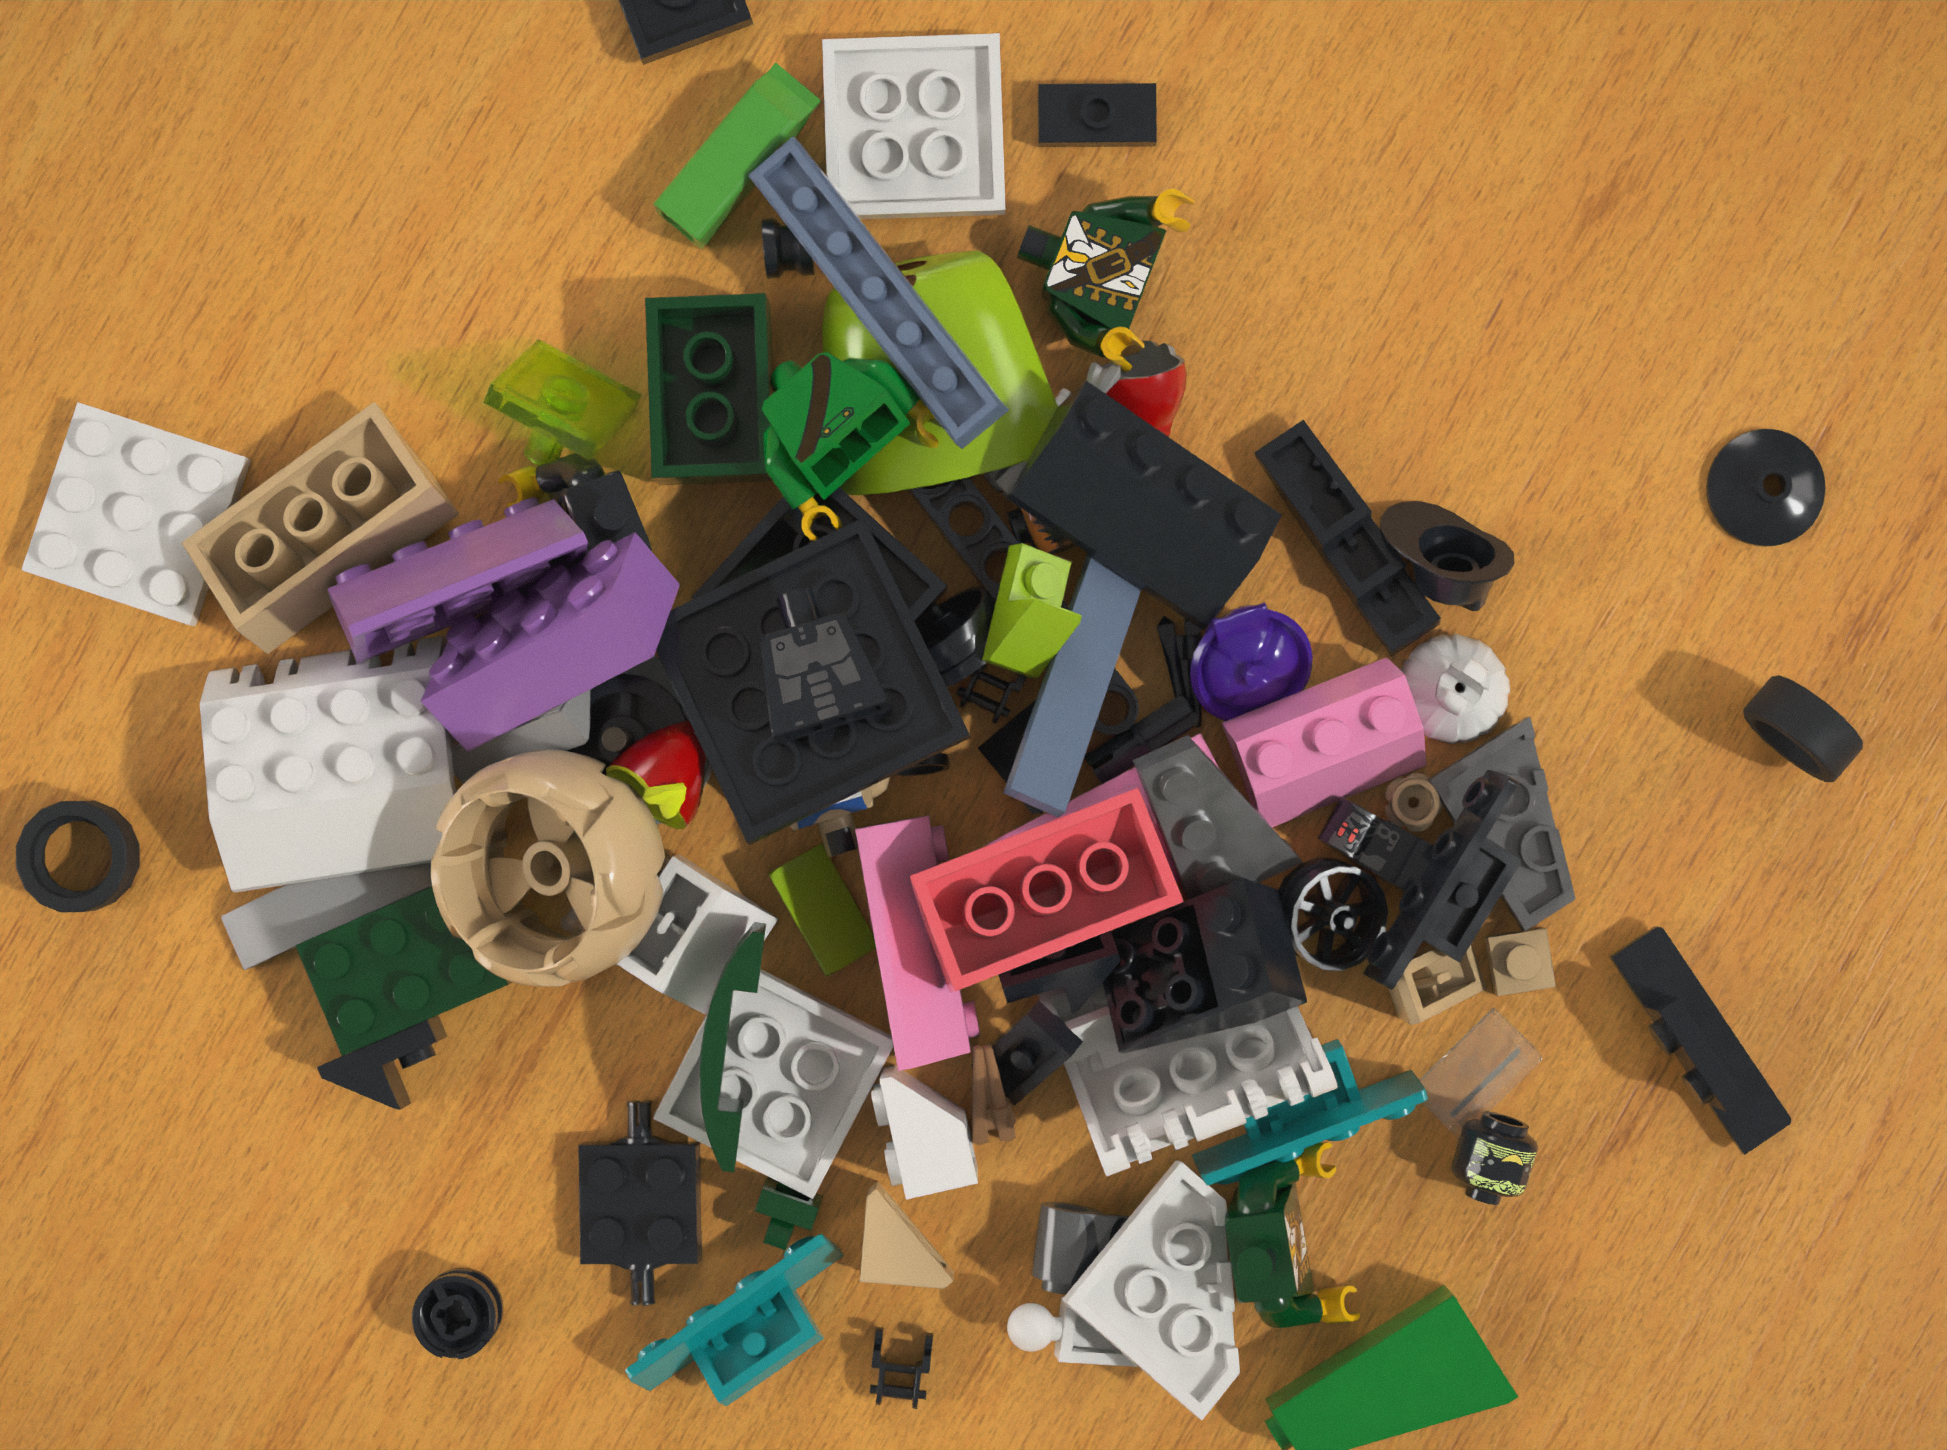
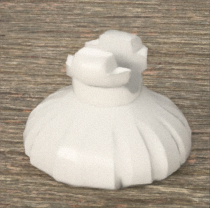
M1456 633L1432 637L1428 642L1419 644L1410 653L1409 659L1405 660L1401 669L1410 687L1424 728V735L1428 738L1449 744L1457 742L1467 743L1477 740L1481 735L1488 734L1498 724V719L1503 716L1508 706L1510 683L1509 678L1505 674L1506 668L1492 649L1478 639H1472ZM1457 683H1461L1463 686L1461 693L1455 690Z

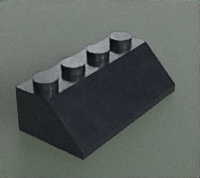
M1085 381L1056 409L1007 497L1014 504L1202 630L1210 625L1212 618L1217 616L1258 563L1282 514L1088 381Z

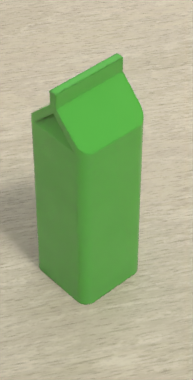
M775 63L767 73L753 83L653 203L657 213L696 246L703 249L754 188L755 184L748 175L790 138L796 137L800 133L813 111L821 103V100Z

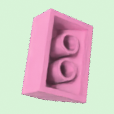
M1387 657L1222 723L1251 805L1258 810L1271 827L1339 801L1340 797H1350L1427 766L1424 728L1406 676Z

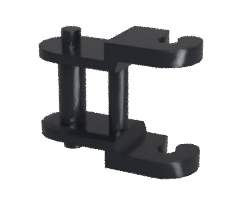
M983 671L980 673L974 672L967 689L959 687L956 695L962 697L959 708L963 709L967 702L993 713L992 723L996 724L1000 715L1008 717L1010 709L1004 706L1011 690L1020 692L1027 676L1019 674L1016 682L1008 683ZM980 679L1004 690L1000 702L973 691L977 680Z
M876 1327L872 1368L880 1369L878 1385H870V1394H877L876 1405H881L883 1397L912 1400V1408L917 1409L918 1399L926 1400V1390H919L921 1373L929 1374L933 1333L926 1332L922 1361L916 1362V1365L888 1363L887 1359L881 1356L884 1328ZM885 1371L915 1374L914 1387L884 1384Z

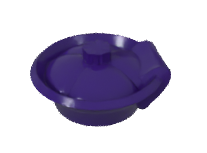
M1265 602L1257 605L1239 606L1238 609L1235 608L1229 611L1222 618H1212L1209 627L1206 629L1203 638L1194 652L1191 662V684L1197 700L1210 714L1223 721H1228L1303 691L1309 681L1313 663L1309 639L1294 620L1277 611L1268 610Z

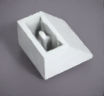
M679 854L672 856L659 876L663 888V897L652 926L638 946L617 965L655 990L707 1015L720 974L742 936L754 922L766 923L765 941L779 918Z
M896 1065L883 1067L879 1079L880 1083L873 1084L874 1090L871 1091L878 1126L890 1125L893 1141L886 1143L887 1150H884L891 1185L903 1184L907 1200L978 1184V1166L965 1109L904 1070L898 1071Z

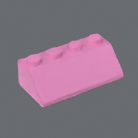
M930 815L855 829L898 1071L970 1053L969 1038L980 1036L975 1002H963L961 989L950 993L930 943L909 877L937 866L938 862L949 860L943 825L932 827Z

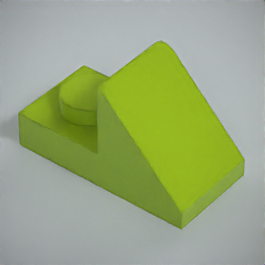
M1023 543L1009 545L982 661L1029 678H1038L1082 619V615L1061 608L1071 566L1070 561Z

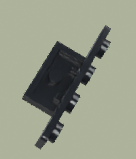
M1487 770L1483 777L1477 778L1469 786L1462 801L1463 811L1453 827L1445 830L1434 843L1431 850V859L1433 860L1422 878L1414 881L1404 892L1399 903V910L1401 912L1388 932L1382 933L1372 944L1367 957L1369 964L1363 972L1365 976L1392 990L1423 941L1460 963L1522 862L1520 858L1487 838V835L1516 790L1518 781L1508 775Z
M1652 927L1609 956L1653 1021V1023L1648 1025V1029L1657 1044L1668 1056L1673 1053L1676 1055L1686 1070V1073L1681 1076L1686 1087L1702 1106L1706 1103L1709 1104L1742 1154H1747L1791 1124V1117L1662 927Z

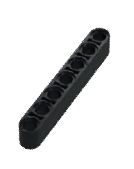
M967 477L944 482L935 489L923 487L907 489L980 586H983L996 601L1000 583L994 582L988 577L985 571L986 561L995 553H1008L1009 545L1020 543L974 483ZM961 506L974 507L983 517L982 528L972 536L958 535L949 525L951 513ZM1062 601L1061 608L1068 610V606ZM1114 668L1107 692L1119 694L1124 699L1127 713L1123 721L1115 726L1105 725L1097 719L1094 731L1105 736L1118 735L1128 730L1136 721L1139 712L1138 700L1133 690L1116 668Z

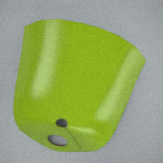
M978 250L910 258L895 264L899 268L915 263H926L917 268L901 272L906 278L912 276L917 278L913 285L914 289L1004 402L1009 411L963 449L955 444L936 419L928 420L923 427L936 437L938 447L929 448L923 445L918 440L916 434V421L907 413L905 416L910 425L840 486L847 495L890 493L935 485L1010 467L1027 461L1030 458L1058 405L1012 290L1001 269L986 254ZM834 287L829 293L824 307L822 325L823 353L828 352L841 361L850 357L882 360L903 376Z

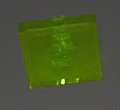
M538 339L490 384L483 403L533 429L524 449V455L533 463L542 465L559 459L564 447L591 460L635 413L642 395Z

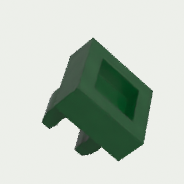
M767 1177L755 1208L756 1212L772 1217L763 1243L786 1250L794 1225L811 1231L824 1195L816 1193L812 1199Z

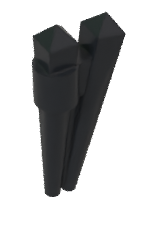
M1163 616L1157 625L1174 695L1175 698L1183 696L1188 700L1198 716L1199 723L1195 728H1199L1202 726V705L1194 694L1190 670L1194 652L1204 635H1202V629L1187 619L1184 621L1185 635H1177L1175 622Z

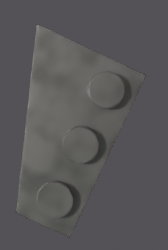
M1525 717L1428 779V782L1437 790L1440 801L1454 824L1464 809L1462 801L1467 789L1477 778L1483 777L1487 770L1508 775L1518 781L1516 790L1487 835V838L1522 860L1500 897L1520 929L1524 931L1576 899L1559 829L1555 827L1547 795L1549 789L1544 769L1540 767L1533 739L1535 738L1531 717Z
M1189 735L1133 760L1187 900L1242 877L1260 883L1303 863L1293 848L1277 834L1266 819L1243 797Z

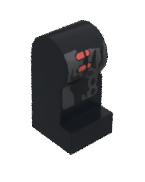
M1340 797L1317 838L1403 893L1414 881L1422 878L1433 860L1431 859L1432 844L1414 836L1388 820L1385 821L1342 797Z

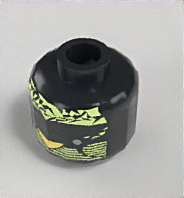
M1484 1111L1481 1119H1471L1465 1123L1452 1160L1451 1170L1459 1181L1467 1185L1465 1194L1468 1197L1486 1204L1499 1205L1501 1197H1517L1523 1194L1538 1152L1536 1141L1527 1134L1529 1126L1526 1123L1513 1117L1490 1111Z

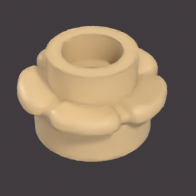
M1411 773L1407 778L1399 777L1389 784L1385 792V798L1388 800L1385 812L1393 824L1399 827L1407 826L1410 831L1414 832L1423 831L1433 824V819L1441 813L1443 804L1435 787L1428 782L1429 777L1420 773ZM1412 796L1418 799V805L1415 808H1411L1408 805V799Z

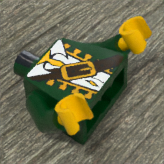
M1167 189L1159 196H1126L1091 203L1082 212H1071L1062 237L1030 225L1028 226L1017 259L1049 270L1042 288L1041 297L1047 301V314L1072 346L1102 358L1107 357L1114 365H1120L1122 372L1131 370L1133 366L1120 355L1124 348L1130 345H1136L1140 349L1144 348V343L1129 328L1166 233L1165 229L1158 226L1165 224L1177 232H1186L1191 224L1182 218L1174 217V213L1182 204H1195L1194 199L1180 190Z
M1320 1142L1304 1148V1152L1291 1161L1282 1163L1273 1160L1243 1173L1225 1215V1230L1238 1302H1254L1255 1310L1261 1320L1273 1328L1319 1323L1320 1320L1326 1324L1355 1322L1361 1316L1360 1313L1348 1314L1344 1306L1345 1295L1357 1292L1354 1286L1323 1288L1317 1295L1313 1294L1314 1288L1296 1182L1300 1176L1330 1178L1335 1174L1336 1165L1320 1164L1322 1152L1332 1147V1144L1329 1142Z

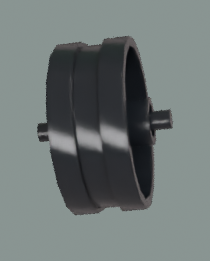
M983 586L971 587L959 592L940 605L936 602L931 604L927 608L929 613L916 625L946 687L958 683L974 672L980 673L986 667V662L982 661L996 601Z
M1317 857L1299 864L1283 879L1278 889L1295 955L1323 970L1343 971L1361 964L1368 957L1369 950L1374 941L1386 931L1388 907L1382 888L1373 876L1337 858ZM1338 872L1346 873L1332 895L1327 876ZM1358 884L1362 902L1345 905ZM1315 885L1317 893L1310 895L1304 900L1308 890ZM1299 909H1302L1308 921L1297 927ZM1357 916H1360V921L1356 926ZM1319 931L1316 954H1311L1306 951L1301 943ZM1334 933L1342 935L1346 941L1338 949L1332 950Z

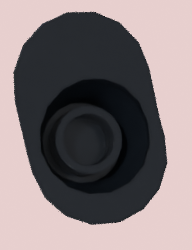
M1421 501L1400 502L1388 507L1381 516L1380 532L1386 543L1401 556L1413 563L1415 583L1422 594L1432 601L1445 605H1459L1470 611H1478L1484 606L1494 581L1507 575L1514 566V552L1507 543L1491 534L1483 532L1460 516L1438 505Z

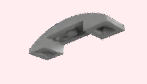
M431 863L288 884L220 917L243 969L248 970L295 949L296 944L432 887Z

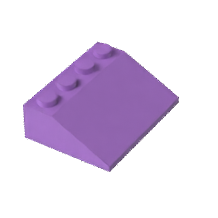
M536 497L529 498L505 509L504 514L506 518L484 526L482 520L478 519L452 529L448 532L451 540L428 548L424 541L406 546L392 554L394 562L373 571L369 564L348 569L335 577L337 585L327 588L329 598L357 663H361L453 626L459 619L468 614H473L474 616L483 614L491 610L494 604L508 592L518 590L522 593L537 585L540 579L551 569L559 565L569 568L582 561L588 546L584 532L554 499L539 504Z

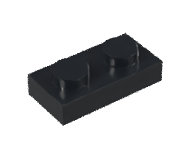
M1039 1000L991 1044L1005 1096L1011 1100L1014 1106L1066 1062L1083 1042L1066 1026L1061 1018L1053 1014Z

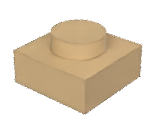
M1540 927L1526 931L1521 930L1484 936L1493 995L1503 996L1556 987L1547 928Z

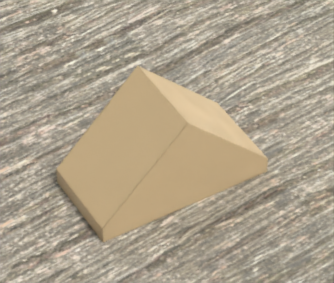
M1428 945L1416 951L1398 983L1392 990L1389 989L1398 1018L1413 1025L1421 1023L1485 990L1486 987L1471 945L1460 963Z
M877 1181L869 1188L866 1199L860 1282L945 1289L954 1281V1270Z

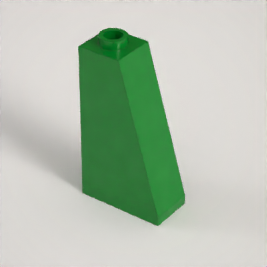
M1443 1285L1265 1398L1273 1416L1264 1422L1282 1450H1288L1292 1447L1295 1450H1349L1509 1404L1518 1398V1395L1455 1296Z

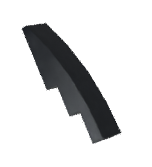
M1304 420L1254 452L1256 459L1325 564L1391 657L1440 625V616L1406 572L1405 562L1386 543L1379 527L1372 519V511Z

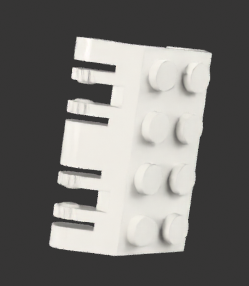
M445 636L419 639L416 654L412 643L396 648L391 666L381 667L379 655L357 663L352 650L302 657L299 667H297L295 659L280 660L273 684L265 685L264 676L257 664L243 666L240 674L235 667L209 671L200 700L210 824L230 888L233 892L431 863L432 856L443 836L442 832L435 829L437 821L450 798L458 791L455 788L449 731L421 702L431 679L429 670L441 657L447 645Z
M1103 982L1075 1013L1071 1012L1063 987L1038 994L1040 1002L1053 1014L1061 1018L1066 1026L1083 1041L1075 1053L1064 1062L1106 1177L1131 1168L1130 1163L1138 1160L1139 1164L1152 1160L1151 1152L1173 1144L1175 1150L1188 1146V1140L1195 1138L1198 1142L1247 1123L1245 1118L1253 1116L1255 1120L1268 1115L1267 1108L1278 1103L1287 1101L1292 1106L1303 1102L1305 1095L1310 1094L1312 1097H1316L1338 1088L1318 1038L1312 1039L1298 1006L1256 1023L1132 1052L1120 1053L1116 1043Z

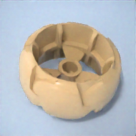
M544 749L521 753L488 765L475 773L450 798L437 821L435 829L442 832L443 836L431 859V882L441 916L454 937L463 939L472 948L475 960L486 970L500 978L521 985L537 987H560L571 982L586 980L627 957L644 938L658 914L662 903L663 888L657 873L662 867L665 854L657 824L648 806L636 790L625 782L603 775L602 772L606 764L599 760L574 752ZM528 797V810L539 842L527 849L523 861L504 858L503 848L507 846L508 840L507 832L504 829L509 811L515 802ZM594 878L595 885L587 881ZM530 888L547 896L565 891L581 925L586 931L574 937H566L556 933L538 921L539 916L531 908L527 909L521 900Z

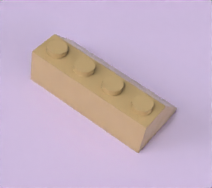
M373 402L182 542V545L235 629L269 654L333 607L327 588L338 584L335 579L337 575L363 564H369L373 571L393 563V553L406 546L422 542L459 515V513L430 470L381 408Z

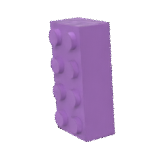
M636 532L615 543H612L611 540L603 541L591 549L582 561L571 567L566 568L564 565H559L547 572L537 585L522 593L518 590L510 591L501 597L491 610L478 617L468 614L459 619L448 630L446 634L447 645L441 657L429 670L431 679L421 702L468 752L654 657L680 584Z

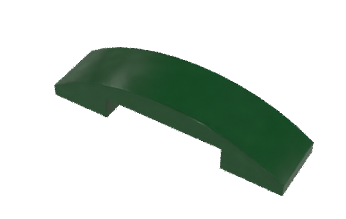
M754 922L730 954L713 992L701 1043L699 1091L702 1115L713 1153L721 1170L734 1173L744 1103V1100L720 1097L733 991L757 993L766 923Z

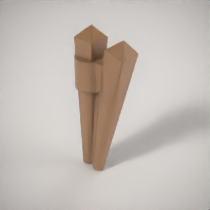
M986 1044L983 1048L976 1045L973 1047L972 1143L983 1145L989 1142L988 1130L992 1129L998 1130L1000 1141L1010 1142L1016 1138L1014 1127L1016 1119L1011 1100L1005 1096L992 1045Z

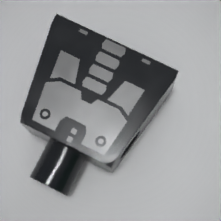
M812 588L793 590L777 598L785 629L761 637L760 644L770 728L773 737L779 744L892 710L890 702L844 612L821 618Z

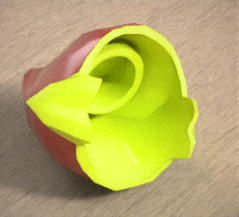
M688 719L653 731L624 748L606 767V776L616 778L631 785L642 797L654 819L672 828L684 829L694 819L701 804L707 757Z

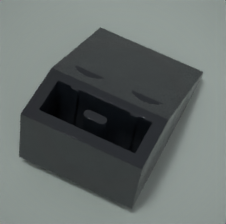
M1242 877L1111 932L1121 961L1103 981V986L1120 1053L1132 1052L1256 1023L1307 1003L1280 893L1275 888Z

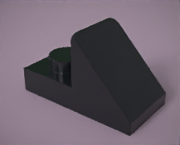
M1108 931L1001 973L998 976L1007 1004L1063 987L1071 1012L1075 1013L1084 1005L1121 960L1112 933Z
M439 1015L318 1066L317 1069L324 1080L394 1109L401 1110L410 1105L411 1101L394 1060L399 1059L402 1069L436 1055L432 1044L448 1036Z

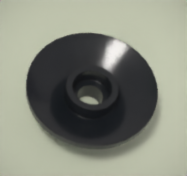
M1775 429L1753 430L1729 441L1714 458L1708 472L1706 485L1708 504L1718 524L1735 539L1749 545L1761 547L1781 545L1805 533L1813 525L1822 509L1826 489L1821 464L1809 446L1799 438ZM1767 475L1777 477L1781 483V490L1777 496H1770L1764 491L1763 481Z

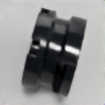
M455 1268L445 1271L432 1280L418 1295L412 1311L414 1333L420 1344L437 1357L442 1358L444 1356L458 1358V1360L468 1358L479 1352L499 1329L503 1318V1300L495 1283L480 1271L470 1268Z

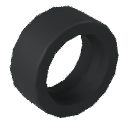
M1780 675L1772 676L1743 709L1744 718L1767 744L1792 764L1824 782H1835L1863 749V740L1843 716L1810 690Z
M60 801L39 810L24 826L16 845V870L24 889L39 904L61 913L96 911L115 903L132 886L140 866V844L132 825L116 809L97 801ZM72 821H85L97 826L107 836L112 848V865L107 876L97 886L86 891H71L59 886L50 877L45 865V847L49 837L60 826Z

